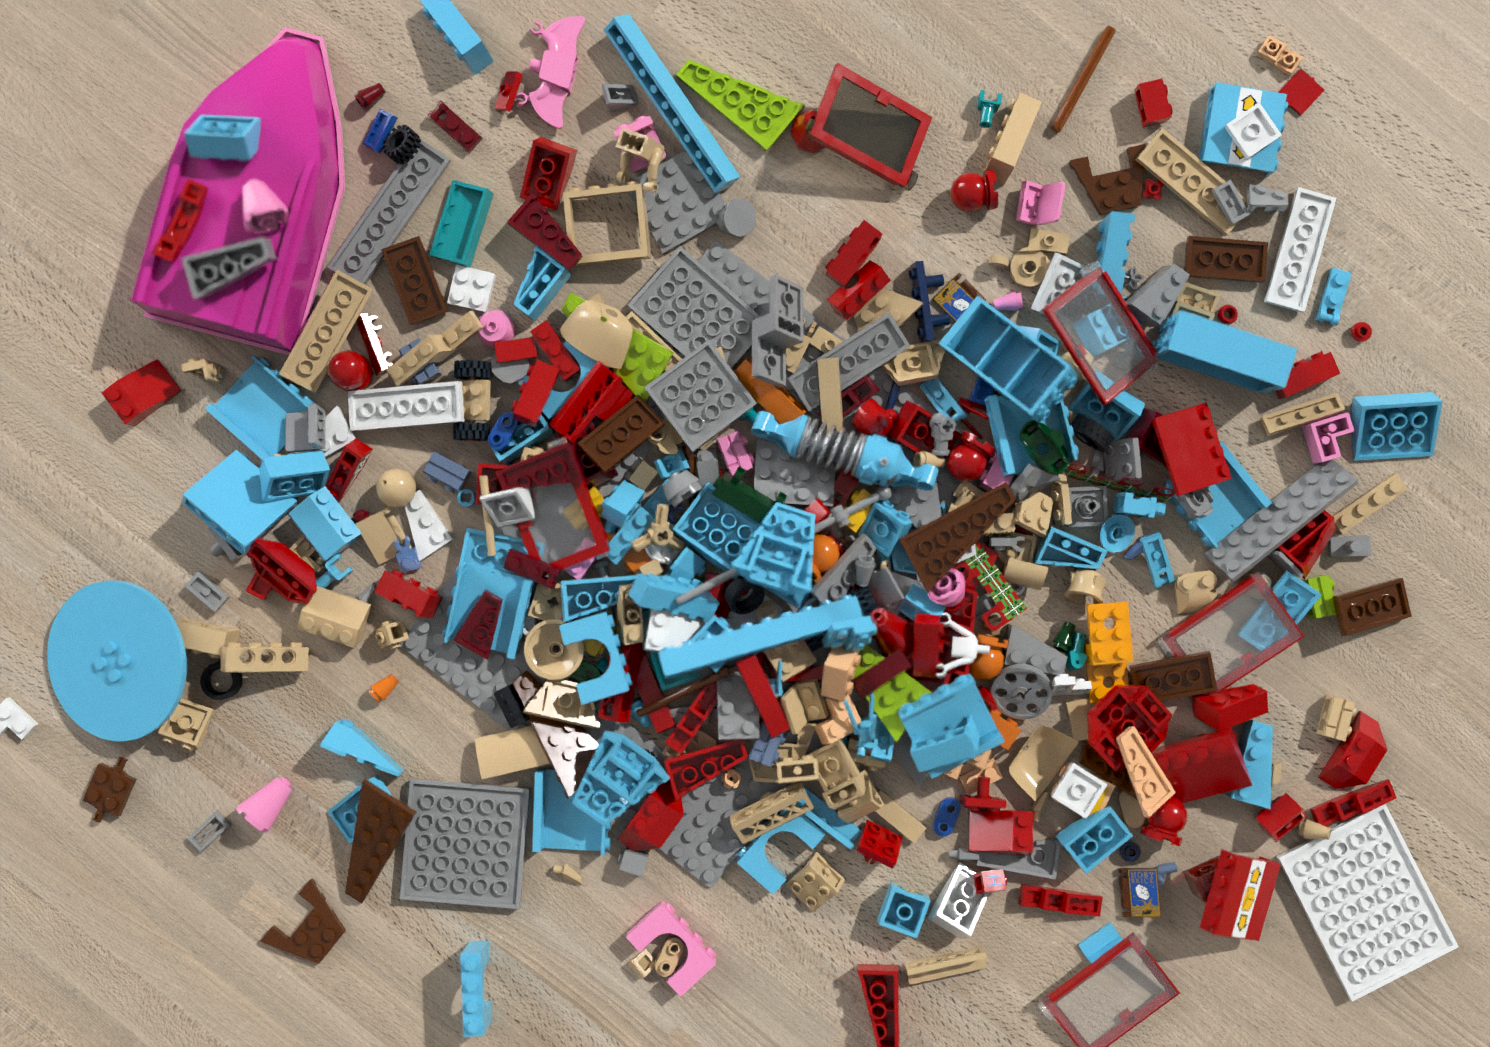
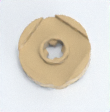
M1026 247L1019 250L1012 257L1009 264V272L1015 284L1032 288L1043 282L1050 262L1048 257L1038 248ZM1028 262L1031 263V266L1035 267V269L1031 270V273L1024 268Z

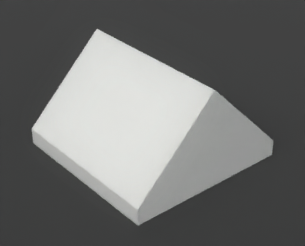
M515 488L480 496V501L497 527L535 518L529 488Z

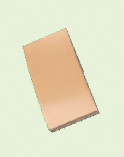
M1268 36L1259 49L1258 54L1272 66L1291 77L1303 57L1286 49L1287 44Z

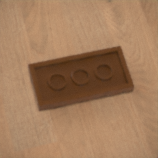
M420 236L381 249L410 325L449 312Z
M1188 236L1184 271L1190 274L1189 277L1263 283L1266 278L1268 242Z
M637 395L578 442L577 446L605 475L664 427L665 422Z
M1396 578L1332 597L1341 636H1348L1412 617L1403 578Z
M1210 651L1129 666L1132 685L1148 687L1160 701L1218 691Z

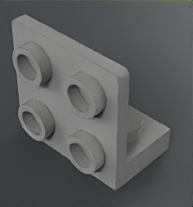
M308 404V411L286 414L285 450L287 452L325 449L326 411L317 404Z

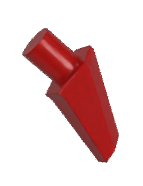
M979 686L977 689L984 703L995 711L997 705L989 689Z

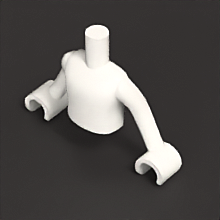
M942 613L941 617L947 618L948 621L941 623H944V627L950 626L966 637L953 636L951 657L961 659L946 665H936V668L944 670L941 674H935L937 678L945 677L946 671L952 668L972 663L977 653L989 654L990 646L978 645L975 635L953 622L948 613Z

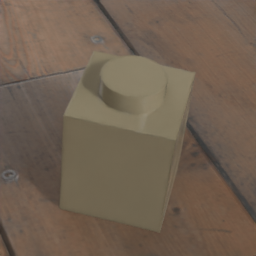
M638 457L625 477L629 480V483L645 491L658 471Z

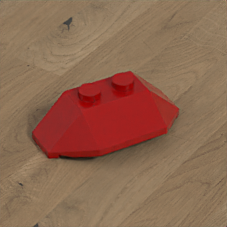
M259 538L250 545V550L246 555L250 558L258 577L288 602L309 604L317 591L314 569L284 543Z
M1362 711L1358 712L1350 725L1352 729L1350 736L1346 738V741H1340L1318 776L1319 779L1335 789L1367 784L1388 751L1378 721Z
M670 780L657 786L656 790L647 796L617 838L618 841L632 851L661 848L684 816L682 797L675 800Z

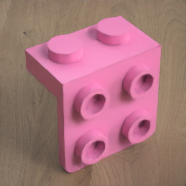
M641 116L635 119L634 123L630 125L623 124L614 131L616 141H618L622 128L646 135L661 144L650 116ZM633 157L629 170L635 173L648 167L649 162Z
M1027 180L1022 181L1016 221L1032 226L1058 222L1062 212L1061 207L1065 194V183L1056 182L1042 186Z

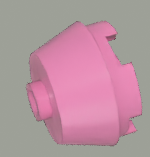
M495 309L489 310L480 316L479 321L484 328L476 333L484 346L495 349V342L513 339L515 324L509 314Z
M951 568L931 591L927 593L928 597L933 602L943 606L957 605L965 595L964 576L960 571Z

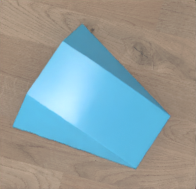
M776 502L762 521L761 526L754 532L748 544L741 550L740 555L733 561L731 567L749 582L788 595L810 593L815 514Z
M605 731L572 800V804L605 826L625 812L629 806L639 802L643 796L656 790L657 786L670 780V777L654 756L623 734Z

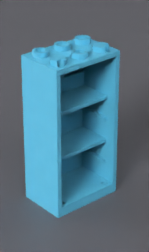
M979 296L972 301L939 342L948 354L1037 423H1040L1041 420L1044 421L1050 415V409L1054 404H1059L1064 397L1063 393L1068 388L1071 389L1077 382L1076 378L1078 375L1071 365Z
M1182 310L1172 314L1165 319L1162 326H1158L1157 332H1159V336L1152 344L1157 351V354L1154 355L1156 359L1261 394L1285 388L1297 353V348Z

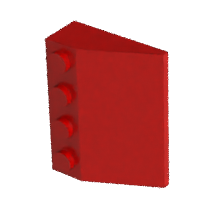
M1207 402L1152 419L1176 496L1232 479Z
M1232 728L1157 747L1151 753L1176 792L1172 796L1179 799L1182 803L1253 786Z

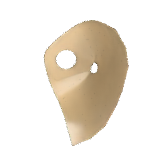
M588 300L581 303L561 326L560 332L569 344L586 356L608 367L621 369L631 342L632 325L618 309L597 301ZM606 310L614 311L617 317L609 315ZM600 317H604L607 321H601Z
M1040 726L1029 737L1010 764V775L1036 801L1079 741L1053 728ZM1026 745H1028V749L1026 751H1023Z

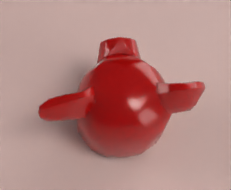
M871 398L860 406L854 416L852 425L860 434L867 435V437L874 434L885 437L890 432L893 422L897 419V414L893 408L885 410Z

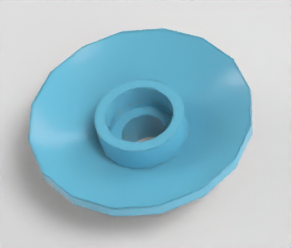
M1123 514L1113 515L1108 518L1100 531L1102 546L1114 553L1126 549L1135 535L1133 520Z

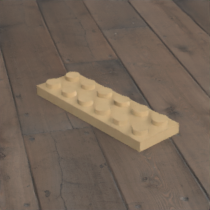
M1161 128L1135 160L1224 236L1228 235L1238 222L1232 225L1229 224L1211 190L1224 184L1226 181L1166 130ZM1239 193L1241 199L1243 200L1247 208V199Z
M336 269L278 374L316 393L328 372L330 359L339 352L373 289Z

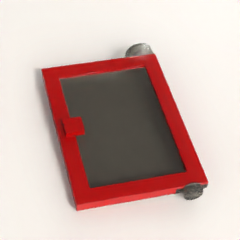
M837 63L815 118L808 121L805 130L809 131L808 136L813 138V141L887 182L910 191L918 179V173L913 171L932 116Z

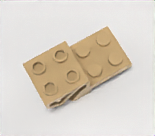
M842 739L832 744H826L806 755H813V759L817 758L819 782L824 790L822 795L829 808L837 809L838 817L847 824L880 809L884 805L866 769L859 772Z

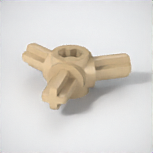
M657 505L655 521L649 525L646 530L647 534L631 542L636 552L651 544L654 546L667 545L677 552L683 550L684 541L674 536L673 531L669 529L670 524L667 523L668 505Z

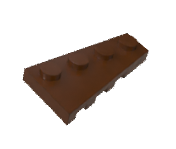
M1085 742L1081 748L1079 763L1138 800L1127 769L1115 772Z

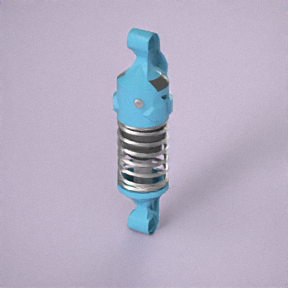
M759 411L756 415L751 430L752 433L759 438L774 441L784 452L789 453L790 457L800 459L805 447H808L807 462L812 459L815 450H817L815 461L817 465L824 458L826 468L833 464L835 471L839 468L843 469L844 474L850 471L852 472V477L855 476V478L859 479V482L870 486L877 484L887 488L888 486L910 485L926 491L933 490L939 472L938 468L930 464H923L921 467L914 468L905 457L901 446L887 441L886 437L877 434L873 436L868 435V437L864 434L857 436L855 431L851 433L846 432L845 427L838 432L836 431V425H833L828 435L825 436L827 422L822 423L818 433H816L818 427L817 418L811 423V417L805 414L793 421L778 424L774 420V416L768 412Z

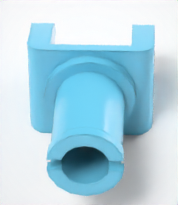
M337 554L325 564L327 571L316 580V585L326 589L335 579H345L354 570L349 567L341 573L335 564L342 556Z

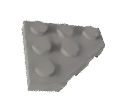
M937 480L933 490L930 491L921 490L910 485L897 486L891 489L892 495L888 500L894 504L893 508L898 512L904 511L909 514V520L913 522L912 526L916 529L941 517Z

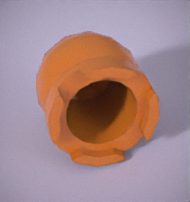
M814 535L811 575L814 586L822 578L820 574L826 573L838 561L840 555L835 541L826 535Z
M978 634V637H976L978 645L990 646L989 654L977 653L974 661L970 663L969 674L978 680H991L1002 671L1004 656L1001 650L1002 647H1008L1009 640L1004 639L1003 643H1001L997 637Z

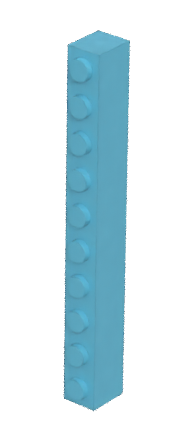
M630 14L614 17L604 29L608 38L714 193L730 188L740 178L732 163Z
M845 595L836 602L827 600L821 602L820 606L815 608L806 606L801 608L798 613L786 612L777 619L768 617L762 619L761 623L756 625L747 623L742 625L739 630L733 631V628L722 631L721 635L713 636V634L703 636L701 641H685L681 643L682 646L664 647L662 652L658 654L665 678H673L825 634L833 622L863 617L857 596Z

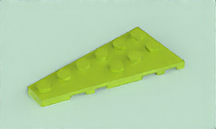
M689 59L676 74L680 81L766 152L805 107V104L791 101L782 95L773 94L769 90L746 81L737 80L728 74L711 70V68Z
M570 292L561 311L568 318L586 300ZM600 317L601 321H607L604 317ZM632 328V338L621 369H612L623 379V382L636 396L639 395L647 404L650 395L644 387L663 374L674 352Z
M866 644L865 648L859 651L861 661L859 667L855 666L856 671L853 680L885 659V657ZM905 672L873 693L874 711L896 742L906 731L897 710L901 709L904 704L919 700L924 694L932 693ZM869 695V696L866 697V699H867V701L870 703V695Z

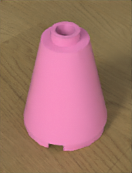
M284 776L281 779L276 777L240 803L236 810L239 814L244 812L246 814L245 819L261 832L264 830L265 834H267L293 790L290 787L292 783Z

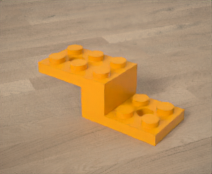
M1128 601L1086 604L1089 643H1085L1084 653L1088 655L1085 661L1087 681H1091L1092 690L1088 694L1090 704L1098 703L1115 685H1129L1127 662H1133ZM1108 617L1112 618L1114 622L1110 629L1104 626V620ZM1109 676L1112 678V685L1106 688L1103 685V679Z

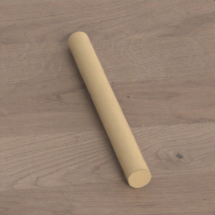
M479 476L481 496L489 495L488 476ZM483 505L488 556H495L493 521Z

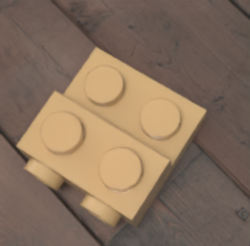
M181 698L174 713L161 726L158 734L163 737L162 741L174 745L175 742H178L186 750L193 751L194 748L199 750L208 732L206 729L215 711L212 708Z

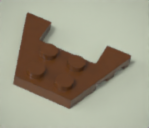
M1146 144L1126 149L1130 168L1092 176L1088 156L1069 161L1071 169L1077 174V179L1080 184H1083L1088 197L1099 215L1140 206L1144 167L1135 159L1144 150Z
M310 879L299 895L314 906V909L291 937L274 925L262 938L261 942L319 964L346 932V929L334 910H331L327 904L323 893H320L315 880Z

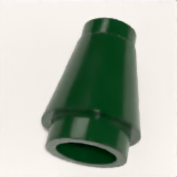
M1065 621L1053 639L1052 647L1067 653L1072 647L1076 626Z

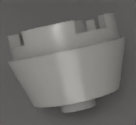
M688 470L680 474L675 472L668 477L669 481L663 485L667 503L670 502L674 508L682 505L686 500L702 490L701 480Z

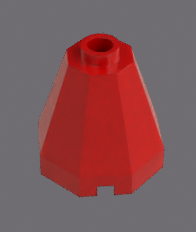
M811 109L795 117L791 136L794 138L798 149L816 153L825 147L813 141L814 137L809 135L815 123V115L817 111ZM827 117L822 130L832 135L833 127Z

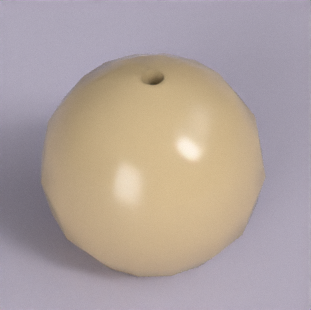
M393 468L385 471L378 478L376 484L377 495L387 506L400 508L406 506L414 498L416 482L407 471Z

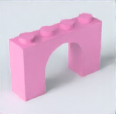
M662 900L627 932L626 938L639 952L661 934L671 933L683 939L688 949L687 958L667 979V983L681 997L716 964V953L709 946L706 948L703 945L700 935L697 932L692 933L688 928L689 924L683 917L679 918L674 913L676 910L669 902L665 903Z

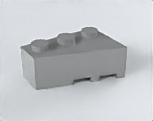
M1176 264L1162 266L1126 301L1135 318L1148 327L1162 326L1190 274Z
M1008 624L1005 639L1009 640L1008 647L1003 648L1002 651L1004 664H1027L1045 673L1064 674L1067 656L1019 628Z

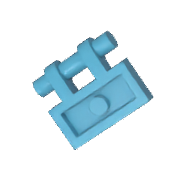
M864 716L862 721L868 720V717ZM877 718L873 742H864L860 739L857 741L858 757H865V751L870 750V759L891 762L894 738L881 719Z

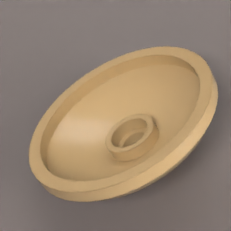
M560 619L545 620L534 626L528 633L524 643L525 659L531 670L540 677L550 680L562 679L574 673L580 666L584 657L583 640L564 645L559 626L569 622H564ZM555 645L560 647L559 652L554 651Z

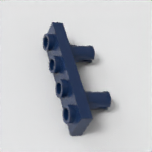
M916 261L910 265L909 278L913 282L912 298L924 304L914 313L919 323L917 334L921 338V343L933 341L935 339L933 327L949 325L950 317L948 313L932 315L927 288L943 286V274L926 276L924 262Z

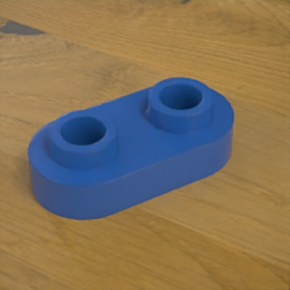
M503 413L488 436L489 446L496 451L505 450L519 428V421L513 419V413ZM507 419L511 420L509 425H505ZM496 437L501 438L498 443H495Z
M944 798L934 818L933 830L941 837H946L952 833L959 816L961 806L955 798ZM949 805L954 806L953 811L947 810ZM943 823L947 824L945 830L940 829V825Z

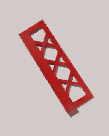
M598 361L549 425L574 443L623 379ZM613 377L614 380L607 386V383ZM588 411L587 415L582 418L583 414ZM574 427H576V429L574 430V432H573L571 435H568V434L570 433V431H571Z
M642 643L623 644L622 654H624L627 664L623 667L625 674H630L632 685L629 686V691L602 698L598 718L615 722H629ZM609 653V656H608V662H607L606 671L608 670V668H609V666H610V660H611V658H610V653ZM609 704L613 707L612 716L606 715V709Z

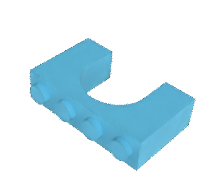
M567 341L563 344L578 361L581 375L577 385L569 391L557 392L552 389L543 409V413L549 420H553L552 418L557 415L597 363V361L586 356ZM526 376L518 384L521 386L523 382L527 383L529 376Z
M608 612L559 626L564 645L584 639H596L602 642L610 653V666L604 675L576 685L581 704L629 691V686L632 685L630 674H625L623 667L627 665L624 654H620L618 646H621L619 636L613 633L614 619L612 614L608 615Z
M782 809L778 811L777 816L783 817L787 815L788 810ZM805 814L750 840V845L747 848L745 846L742 847L737 853V864L773 895L786 881V875L767 859L764 849L768 839L777 832L788 831L796 834L808 846L814 849L826 835L825 830ZM767 819L763 825L769 824L770 819Z
M489 941L469 942L460 954L464 1037L484 1036L492 1022V1001L484 1000V974L486 966L490 961Z

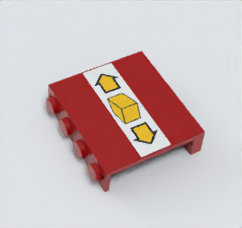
M1221 849L1199 928L1217 936L1259 941L1281 864L1265 857L1259 856V859L1236 855Z

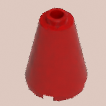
M877 608L872 611L870 618L872 623L876 625L877 633L875 638L880 650L886 655H891L899 649L904 654L909 651L914 644V627L912 624L883 608Z

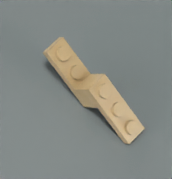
M469 311L442 334L428 335L391 365L387 372L397 386H402L427 364L442 362L484 327L475 313Z

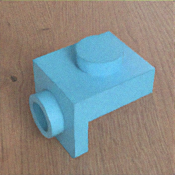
M678 450V453L675 455H668L654 461L661 479L668 478L675 472L680 473L690 468L682 450Z

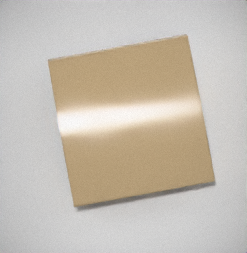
M1186 282L1173 305L1171 315L1182 310L1213 321L1214 311L1221 294Z

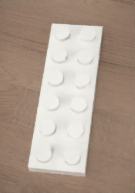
M1300 187L1295 189L1264 299L1265 303L1300 313L1305 312L1337 198Z
M461 381L348 391L350 431L464 422Z

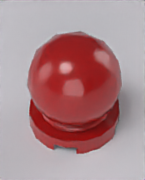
M984 170L983 176L967 172L953 181L950 197L955 207L962 212H975L984 205L987 207V210L998 208V191L994 192L993 182H997L995 171Z
M351 350L335 354L328 364L327 371L332 383L345 391L368 388L374 376L371 362L363 355Z
M965 430L958 437L961 440V444L954 446L948 455L947 467L955 479L971 482L978 479L985 472L987 466L986 458H993L997 450L986 441L984 444L976 441L977 436Z
M1171 796L1150 817H1147L1149 824L1147 826L1142 825L1140 833L1158 841L1164 839L1170 841L1172 845L1180 846L1182 837L1178 836V832L1184 829L1188 813L1184 804L1179 799Z

